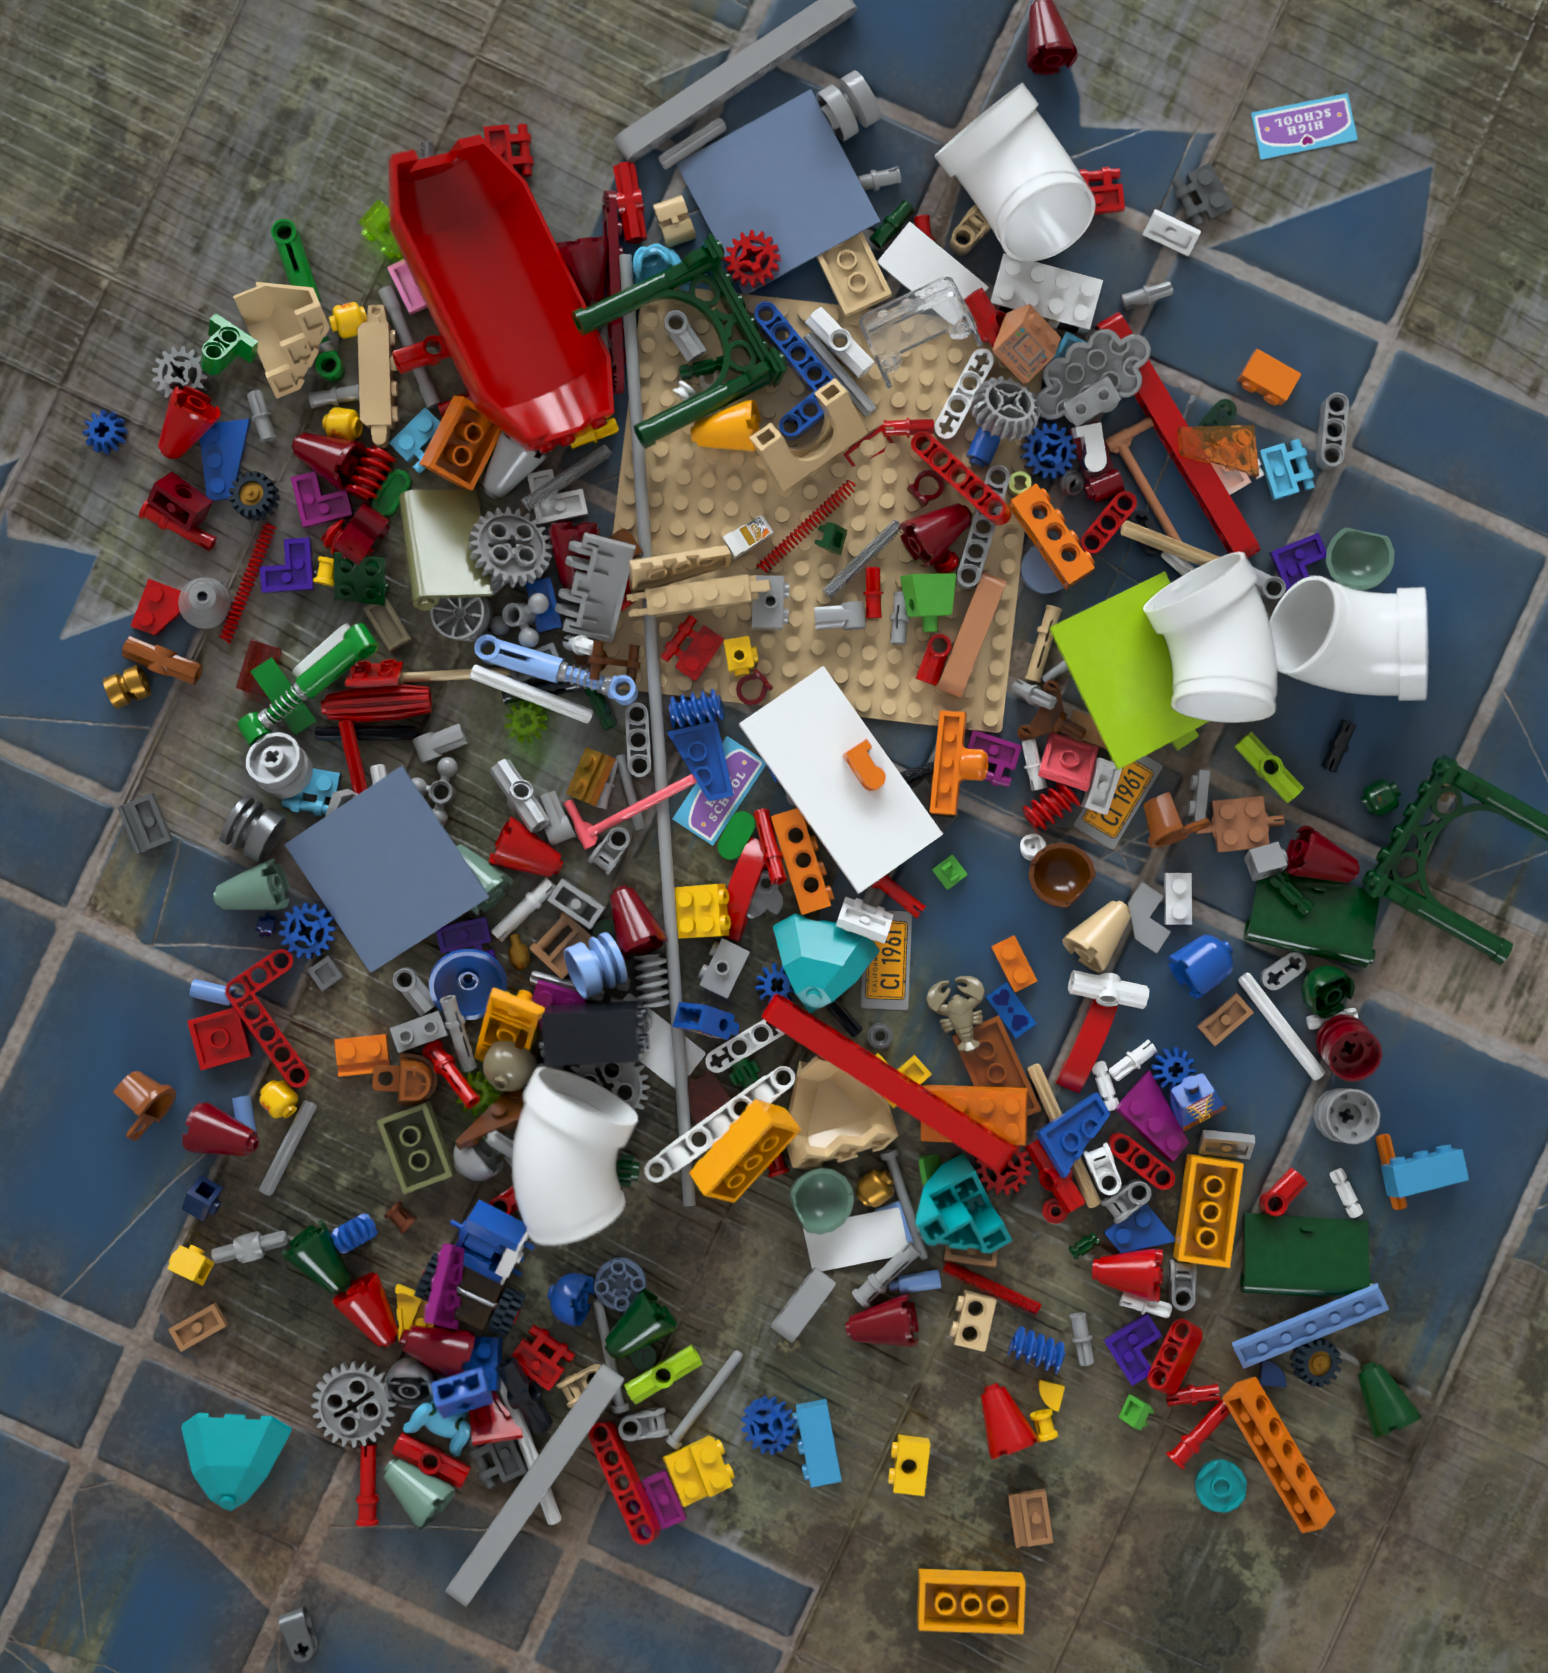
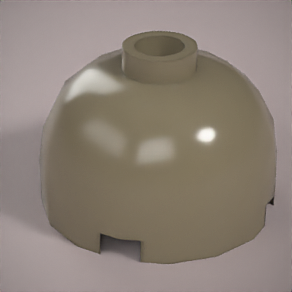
M511 1041L494 1042L484 1058L483 1073L485 1078L492 1086L501 1091L513 1092L525 1087L531 1080L537 1066L535 1057L528 1049L523 1047L520 1050L514 1047L516 1043Z

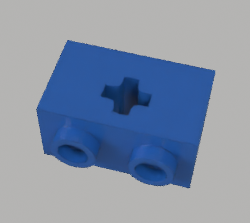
M482 1367L431 1383L435 1407L443 1419L494 1403L489 1379Z

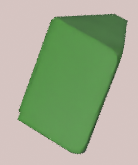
M939 1154L920 1156L918 1161L923 1185L929 1181L941 1166Z

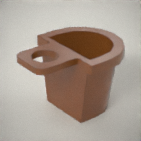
M1170 792L1152 798L1143 805L1150 835L1147 842L1151 848H1159L1188 838L1189 834L1211 826L1208 818L1183 826Z
M400 1053L399 1066H374L372 1088L375 1091L398 1092L397 1105H416L423 1103L431 1097L436 1090L438 1078L437 1073L433 1069V1064L423 1055ZM383 1071H389L393 1075L392 1083L386 1086L378 1081V1076Z
M140 1071L130 1073L120 1082L113 1093L128 1105L135 1114L140 1116L126 1133V1137L137 1141L154 1121L160 1122L176 1098V1090L172 1086L162 1085ZM143 1124V1126L141 1127V1129L136 1132V1130L138 1129V1127Z

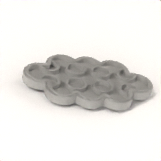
M1101 329L1091 335L1088 343L1076 342L1068 348L1065 358H1054L1044 368L1043 378L1047 386L1037 394L1035 399L1040 402V416L1047 420H1055L1065 415L1074 424L1063 403L1109 376L1121 397L1134 395L1142 385V376L1138 368L1148 361L1151 354L1149 342L1138 334H1131L1120 339L1114 331ZM1119 401L1111 405L1107 409L1103 410L1102 412L1108 413L1110 411H1113L1117 407ZM1095 416L1090 418L1086 422L1082 423L1081 425L1090 423L1095 418Z

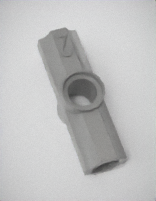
M503 759L497 762L490 769V773L507 797L508 807L517 812L530 833L541 831L549 824L550 819L533 795L532 785L528 781L523 780L510 759ZM516 794H520V795H522V796H524V797H523V798L518 797V796H516Z

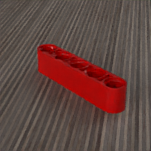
M921 431L913 436L911 439L913 451L990 522L1001 526L1010 520L1011 509L1005 501L931 434ZM930 442V446L926 450L921 451L922 444ZM948 458L944 466L938 467L941 459ZM960 474H966L964 481L956 483V479ZM984 490V494L980 499H974L977 491ZM1002 506L1001 513L997 516H992L994 508Z
M604 1420L595 1423L589 1430V1440L631 1536L640 1545L649 1544L658 1538L661 1527L616 1425L612 1421ZM601 1426L607 1430L606 1440L599 1436L598 1431ZM611 1451L616 1452L618 1455L617 1464L612 1463L609 1459ZM621 1475L628 1478V1488H624L620 1484ZM632 1500H636L639 1503V1513L631 1509ZM643 1524L649 1526L651 1530L650 1537H645L642 1534L641 1528Z

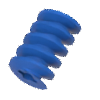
M711 689L710 697H707L705 692L701 691L700 699H697L694 692H692L690 701H687L684 694H682L679 703H677L674 696H671L669 714L673 729H675L677 722L680 727H685L687 720L693 726L696 724L697 718L701 724H704L707 716L711 722H715L717 714L721 720L725 719L722 698L716 694L714 689Z
M1020 1326L1010 1341L1007 1354L1009 1356L1012 1351H1015L1016 1360L1022 1354L1025 1355L1026 1364L1034 1358L1036 1368L1041 1362H1044V1371H1048L1051 1366H1054V1374L1057 1375L1063 1364L1065 1350L1062 1341H1058L1054 1346L1053 1338L1049 1337L1045 1341V1337L1041 1333L1035 1338L1033 1330H1029L1025 1335V1328Z

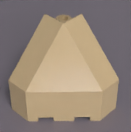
M255 282L257 287L234 295L233 298L251 337L258 341L257 352L266 371V378L277 399L301 389L305 381L304 376L308 368L312 366L319 352L318 347L323 337L327 335L330 326L314 288Z
M817 1055L810 1062L799 1061L788 1110L789 1114L801 1128V1131L787 1145L793 1168L807 1170L823 1168L822 1163L837 1158L839 1163L858 1157L857 1152L870 1148H872L873 1152L883 1150L899 1136L889 1104L881 1095L821 1056Z

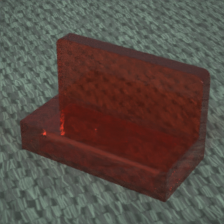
M251 639L236 688L267 698L268 696L250 671L271 657L278 664L282 649Z

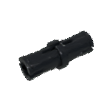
M1341 719L1334 739L1330 740L1328 744L1330 749L1321 765L1323 769L1327 770L1328 768L1330 772L1337 773L1344 753H1347L1349 750L1348 743L1357 727L1356 724L1351 722L1348 725L1349 721Z

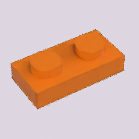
M1015 935L991 946L1014 993L1037 982Z

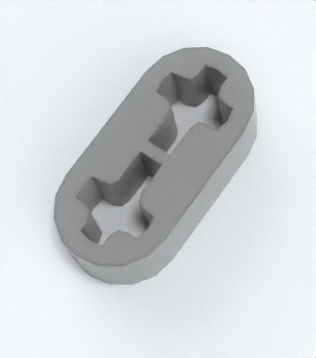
M1288 952L1261 972L1260 982L1262 986L1269 990L1282 988L1305 970L1306 960L1304 956L1297 952ZM1290 957L1292 959L1298 958L1299 962L1296 964L1298 968H1289L1285 971L1284 968L1290 964L1288 959ZM1279 971L1282 973L1276 978V985L1267 983L1269 972L1271 974H1277Z

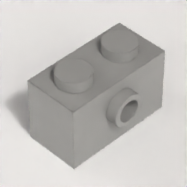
M755 575L756 581L769 579L771 591L758 593L759 599H755L752 602V630L783 631V624H788V609H783L784 598H789V583H784V576Z
M723 938L720 943L715 941L709 953L713 958L709 966L703 965L697 977L702 980L700 986L728 998L750 951Z

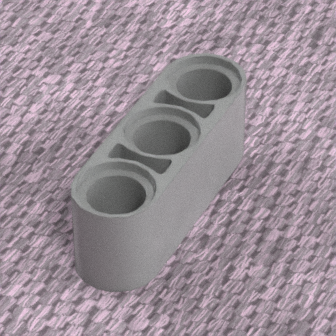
M1339 392L1327 397L1320 407L1315 459L1317 466L1324 471H1331L1341 464L1345 456L1349 400L1344 394ZM1330 401H1334L1339 405V412L1331 410ZM1327 427H1334L1337 431V437H1331L1327 432ZM1325 452H1331L1335 456L1334 463H1330L1325 459Z
M636 702L630 704L625 711L627 761L630 773L636 778L642 779L650 775L652 771L650 715L645 705ZM637 708L644 711V718L639 722L631 720V712ZM636 734H643L646 738V742L642 747L638 748L632 745V738ZM639 759L647 762V769L643 773H636L633 769V764Z
M814 1267L771 1324V1328L792 1343L830 1294L836 1282Z

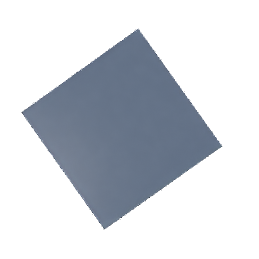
M811 89L676 163L715 240H719L722 243L725 251L724 257L731 256L726 248L734 247L733 238L738 241L741 240V232L747 237L750 230L754 231L755 236H758L763 231L765 239L769 236L773 238L774 242L772 245L777 244L779 251L775 254L781 256V261L775 262L780 270L772 271L773 280L881 222L824 113L821 112V107ZM752 244L757 247L762 246L760 244ZM743 248L741 249L737 257L741 255ZM755 256L750 257L751 263H754L756 261ZM768 262L765 263L763 270L767 267ZM749 271L745 272L748 275H755ZM768 277L765 279L766 284L773 281ZM741 279L737 281L744 296L763 286L761 282H757L756 288H753L751 283L748 282L746 287H743Z
M400 766L284 844L370 973L490 897L403 766Z

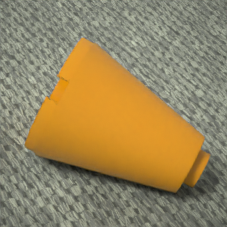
M746 400L695 421L694 427L690 428L692 441L696 442L698 447L756 452L757 450L750 439L752 435L760 430L759 422H762L756 401Z

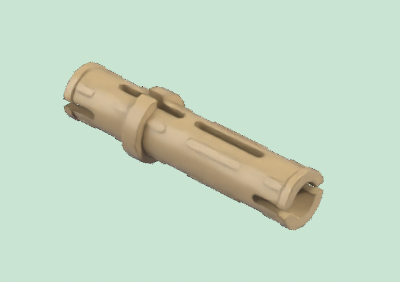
M1046 605L1041 627L1038 626L1037 629L1039 634L1025 679L1028 681L1041 683V677L1053 640L1049 628L1058 623L1060 613L1062 612L1061 608Z

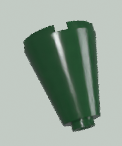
M320 1220L318 1221L320 1226L315 1228L313 1225H310L289 1242L291 1248L288 1251L283 1249L281 1255L330 1294L334 1292L340 1294L349 1287L348 1281L351 1276L338 1248L333 1243L334 1240L326 1223Z
M644 1288L637 1294L605 1338V1350L612 1358L618 1357L623 1359L665 1337L676 1329L677 1323L665 1305L661 1307L656 1302L658 1297L650 1290Z
M1372 1361L1360 1367L1362 1372L1357 1375L1371 1433L1374 1438L1387 1435L1393 1430H1399L1421 1419L1420 1412L1382 1364L1376 1365Z

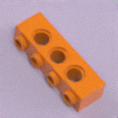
M1034 484L1011 499L1008 506L1062 586L1067 590L1089 576L1095 568L1093 566L1095 562L1088 551L1084 552L1080 547V540L1073 530H1068L1064 524L1065 518L1058 509L1055 510L1052 507L1047 491L1044 488L1040 489L1037 484ZM1040 510L1045 514V518L1036 519L1032 512ZM1047 532H1057L1060 539L1056 541L1049 539ZM1070 552L1074 556V561H1065L1061 553Z
M798 808L771 816L801 915L831 906L830 901L834 900L831 886H825L822 876L827 874L823 861H817L815 851H818L819 848L815 836H809L807 827L810 825ZM792 829L801 830L803 833L802 841L792 843L788 838L789 831ZM801 853H806L811 858V863L806 868H801L796 864V857ZM810 877L815 878L819 884L818 889L813 893L807 892L803 886L804 881Z

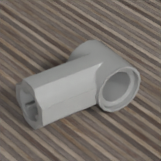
M673 310L666 315L665 332L671 337L687 363L701 357L707 350L688 323L686 315L679 310ZM673 319H678L683 323V327L679 330H674L669 326V322Z
M1252 567L1257 576L1254 584L1260 597L1268 603L1279 600L1286 590L1284 581L1280 577H1272ZM1267 584H1275L1279 590L1278 595L1272 596L1266 591Z
M862 601L845 602L839 606L814 607L816 630L843 628V630H859L866 628L864 602Z
M460 724L453 725L436 733H426L412 740L421 764L435 761L443 757V754L468 744Z
M556 791L548 792L536 798L550 819L549 824L544 827V830L552 846L576 836L568 815L564 813Z
M404 967L394 974L393 984L395 988L401 991L420 1016L435 1006L429 989L413 968ZM406 972L411 975L412 983L410 986H404L400 983L399 977L401 973Z

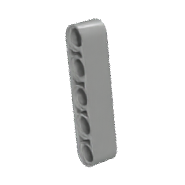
M1002 465L993 466L989 469L984 483L1003 500L1010 480L1009 471ZM995 473L1002 475L1004 482L1000 485L994 484L991 481V475ZM981 490L979 499L983 496L984 490ZM1002 506L994 508L992 516L999 515ZM977 509L973 516L956 573V584L963 590L973 589L980 580L996 527ZM979 522L986 523L989 526V532L986 534L979 533L976 530V524ZM973 546L978 547L982 552V556L977 559L972 558L969 555L968 549ZM964 571L972 572L975 577L972 583H965L961 578V573Z

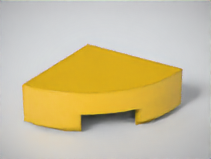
M1039 1379L1038 1389L1042 1400L1049 1408L1059 1412L1065 1386Z

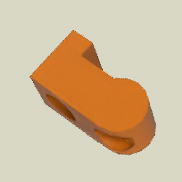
M866 739L845 752L843 758L861 785L868 791H876L885 783L886 774L882 768L875 765L867 753L873 747Z

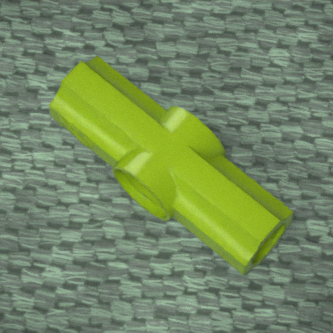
M1252 731L1234 746L1255 769L1256 774L1261 779H1264L1286 803H1289L1304 789L1283 766L1281 759L1274 756ZM1267 760L1271 761L1274 765V772L1272 774H1268L1264 770L1263 766Z
M691 1344L669 1358L657 1362L654 1367L628 1381L624 1386L629 1397L636 1405L659 1390L671 1386L674 1381L703 1365V1362ZM659 1369H667L671 1376L666 1380H662L657 1376L656 1372Z

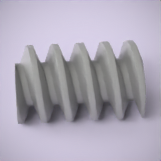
M660 954L634 956L635 960L642 962L635 966V970L642 971V974L636 976L635 980L643 982L642 985L636 987V990L644 992L643 995L637 997V1001L645 1003L643 1008L661 1007L670 1004V1000L662 998V996L669 993V990L661 988L662 985L668 983V979L661 977V975L667 973V969L660 967V965L666 963L667 959L659 957Z

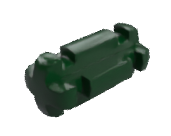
M1090 1233V1237L1087 1238L1085 1236L1074 1243V1247L1070 1246L1068 1249L1072 1257L1077 1260L1079 1259L1078 1256H1084L1092 1251L1094 1246H1100V1241L1094 1233Z

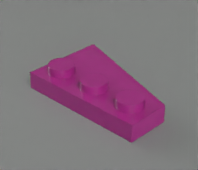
M1145 1071L1115 1110L1169 1162H1174L1189 1141L1151 1072Z
M443 1243L437 1258L436 1274L431 1282L432 1290L429 1302L425 1307L424 1322L458 1330L459 1321L454 1320L455 1307H460L461 1297L457 1296V1285L462 1280L464 1248Z

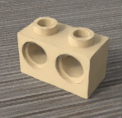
M964 1290L963 1296H958L955 1311H958L959 1314L957 1322L952 1321L950 1336L953 1337L955 1345L985 1352L996 1305L995 1297L969 1290ZM973 1301H978L982 1304L981 1310L977 1313L968 1311V1306ZM966 1327H974L976 1329V1333L972 1338L962 1336V1332Z

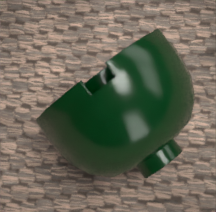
M1327 965L1318 967L1311 971L1302 983L1301 994L1303 1002L1315 1015L1321 1018L1332 1017L1345 1008L1343 1003L1347 998L1352 999L1355 984L1354 980L1338 967Z

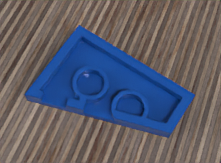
M250 419L217 422L200 438L206 497L213 502L229 500L228 496H232L229 493V488L235 487L232 484L233 480L239 481L237 476L241 472L240 465L243 452L245 453V441L247 432L250 429Z
M717 721L667 732L709 802L734 796Z
M1098 1092L1092 1093L1035 1133L1061 1178H1065L1069 1174L1071 1166L1076 1159L1081 1157L1086 1145L1096 1136L1111 1115Z

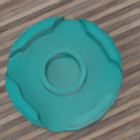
M1224 1459L1211 1460L1204 1464L1197 1472L1194 1481L1195 1493L1200 1502L1209 1510L1222 1513L1230 1512L1238 1508L1244 1501L1247 1480L1242 1470L1233 1462Z

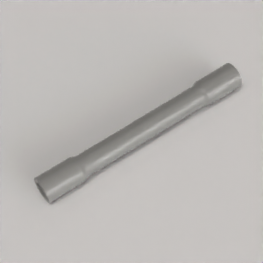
M386 286L381 288L378 293L386 312L392 320L403 348L415 344L393 287ZM425 366L414 369L413 372L427 408L433 409L438 407V403L442 402Z

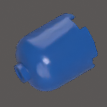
M1202 935L1169 955L1167 959L1172 962L1168 964V967L1179 985L1181 986L1185 983L1191 990L1188 995L1194 999H1199L1231 974L1234 966L1231 956L1233 950L1225 940L1221 941L1212 935Z

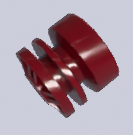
M1344 1014L1334 1016L1324 1022L1317 1032L1315 1040L1317 1052L1339 1078L1353 1082L1363 1080L1372 1075L1380 1065L1382 1058L1381 1044L1358 1018Z

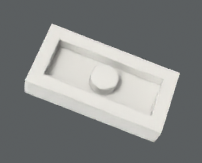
M1155 209L1143 235L1189 257L1201 230Z
M1096 758L1090 786L1087 792H1085L1081 807L1107 815L1122 768L1117 770L1113 762Z
M1164 873L1165 925H1192V873Z

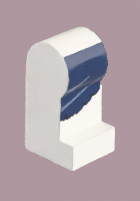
M1101 422L1071 428L1073 439L1080 437L1083 452L1081 458L1082 468L1089 473L1101 471L1107 463Z

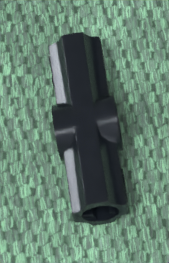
M514 1356L507 1357L498 1363L495 1369L508 1390L507 1400L511 1408L520 1410L530 1429L535 1434L541 1433L550 1427L553 1420L541 1401L542 1393L539 1384L534 1380L529 1381Z

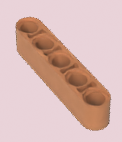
M982 572L938 682L937 689L961 698L1003 593L1006 580Z

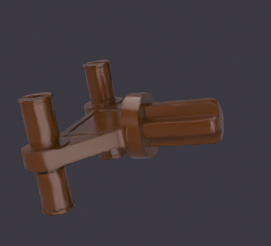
M593 640L592 656L586 654L582 656L574 654L573 659H576V664L590 668V680L600 681V671L604 670L607 665L627 667L626 675L636 684L637 668L641 666V662H638L640 645L629 644L628 660L608 658L606 651L603 649L604 641Z
M1054 680L1046 681L1043 691L1056 697L1057 702L1051 710L1040 706L1030 725L1023 724L1018 728V738L1028 741L1052 732L1057 734L1059 731L1073 740L1081 742L1087 730L1066 718L1068 714L1064 712L1059 684Z

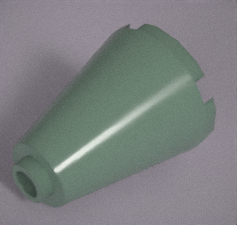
M460 844L456 847L490 896L471 909L476 915H479L478 910L481 909L483 912L490 910L506 895L503 890L507 885L511 888L513 879L506 872L488 863L487 860Z
M274 858L267 859L217 885L216 891L213 894L216 905L220 906L223 910H280L286 908L290 898L285 899V892L290 891L287 875L282 865H276L274 863L276 859Z
M401 1458L399 1460L392 1459L384 1468V1472H386L384 1475L385 1481L420 1531L435 1520L433 1517L446 1508L456 1493L451 1485L433 1475L424 1474L420 1471L419 1467Z

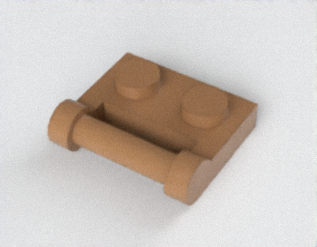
M563 911L559 915L560 919L537 944L534 942L529 947L561 979H564L568 974L564 960V949L582 942L589 950L588 940L593 937L574 918ZM569 925L573 931L548 955L544 950Z

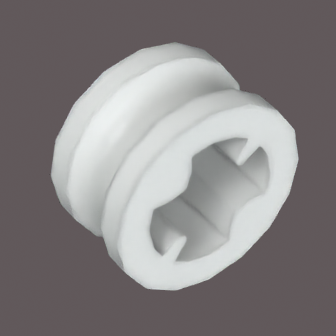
M681 380L678 382L679 387L672 390L682 401L698 394L691 386Z

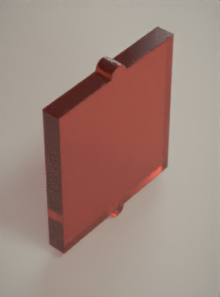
M710 1070L697 1080L692 1079L691 1084L688 1085L690 1115L697 1124L732 1100Z

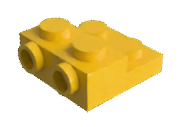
M726 884L675 887L678 939L729 935L731 920L727 914L729 893L726 889Z
M708 1435L662 1457L681 1506L686 1507L706 1496L712 1497L733 1486L731 1479L735 1478L731 1466L729 1464L725 1465L721 1455L725 1454V1451L719 1439L715 1441L714 1437Z

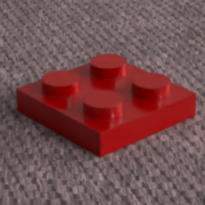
M234 1008L187 1021L200 1070L253 1056L244 1022Z

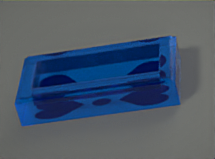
M1007 982L985 996L1015 1039L1037 1024Z

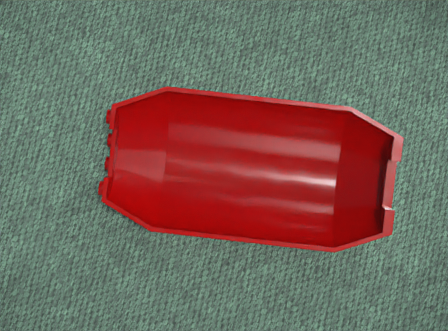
M480 134L458 139L448 153L418 159L415 150L392 154L388 161L389 228L477 411L525 450H540L541 454L551 451L558 444H561L562 447L568 446L576 441L575 437L592 428L596 430L607 424L606 419L614 413L611 356L598 329L582 336L573 322L571 312L581 307L585 309L587 306L526 180Z

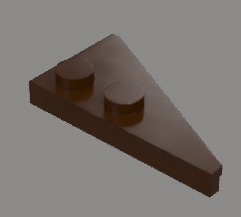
M527 1087L513 1092L505 1091L455 1141L456 1147L460 1150L465 1147H471L478 1144V1139L486 1136L489 1132L497 1131L504 1133L518 1125L520 1115L526 1103L523 1094Z

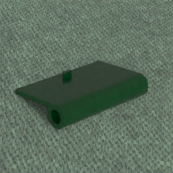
M1283 870L1282 873L1287 877L1285 880L1287 882L1291 881L1304 894L1303 897L1305 899L1308 898L1314 903V908L1308 914L1303 915L1297 910V905L1293 906L1279 892L1280 889L1275 888L1269 882L1272 876L1256 881L1252 911L1247 918L1244 928V940L1361 968H1366L1368 964L1373 963L1375 949H1372L1379 897H1371L1360 887L1331 880L1293 876Z
M1244 1213V1266H1242L1240 1272L1241 1292L1340 1299L1374 1285L1373 1281L1370 1280L1368 1221Z

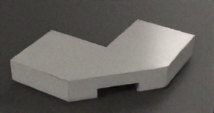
M1141 882L1127 902V906L1130 909L1133 936L1136 941L1154 953H1158L1171 932L1152 920L1150 916L1164 896Z

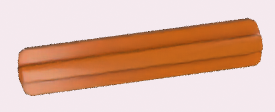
M1389 1134L1378 1135L1375 1139L1381 1164L1390 1163L1389 1159L1395 1157L1391 1136ZM1390 1196L1393 1209L1401 1210L1407 1208L1406 1197L1397 1198Z

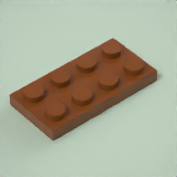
M997 1015L983 1021L981 1025L973 1026V1040L979 1041L980 1047L975 1048V1052L972 1053L959 1052L973 1086L1028 1088V1116L1041 1111L1000 1016ZM957 1034L952 1035L957 1048L962 1042Z

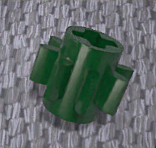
M747 1057L730 1066L733 1073L728 1076L734 1086L740 1084L742 1089H745L759 1080L757 1073L761 1070L755 1060L749 1062Z
M622 1154L621 1160H616V1174L620 1186L630 1187L631 1181L638 1182L640 1162H633L634 1155Z

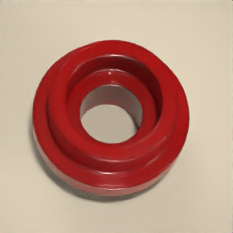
M946 550L934 563L935 570L939 574L953 572L959 563V557L955 552Z
M1056 1197L1046 1200L1043 1204L1042 1214L1048 1222L1058 1224L1066 1219L1067 1215ZM1055 1206L1060 1208V1213L1056 1216L1051 1214V1209Z

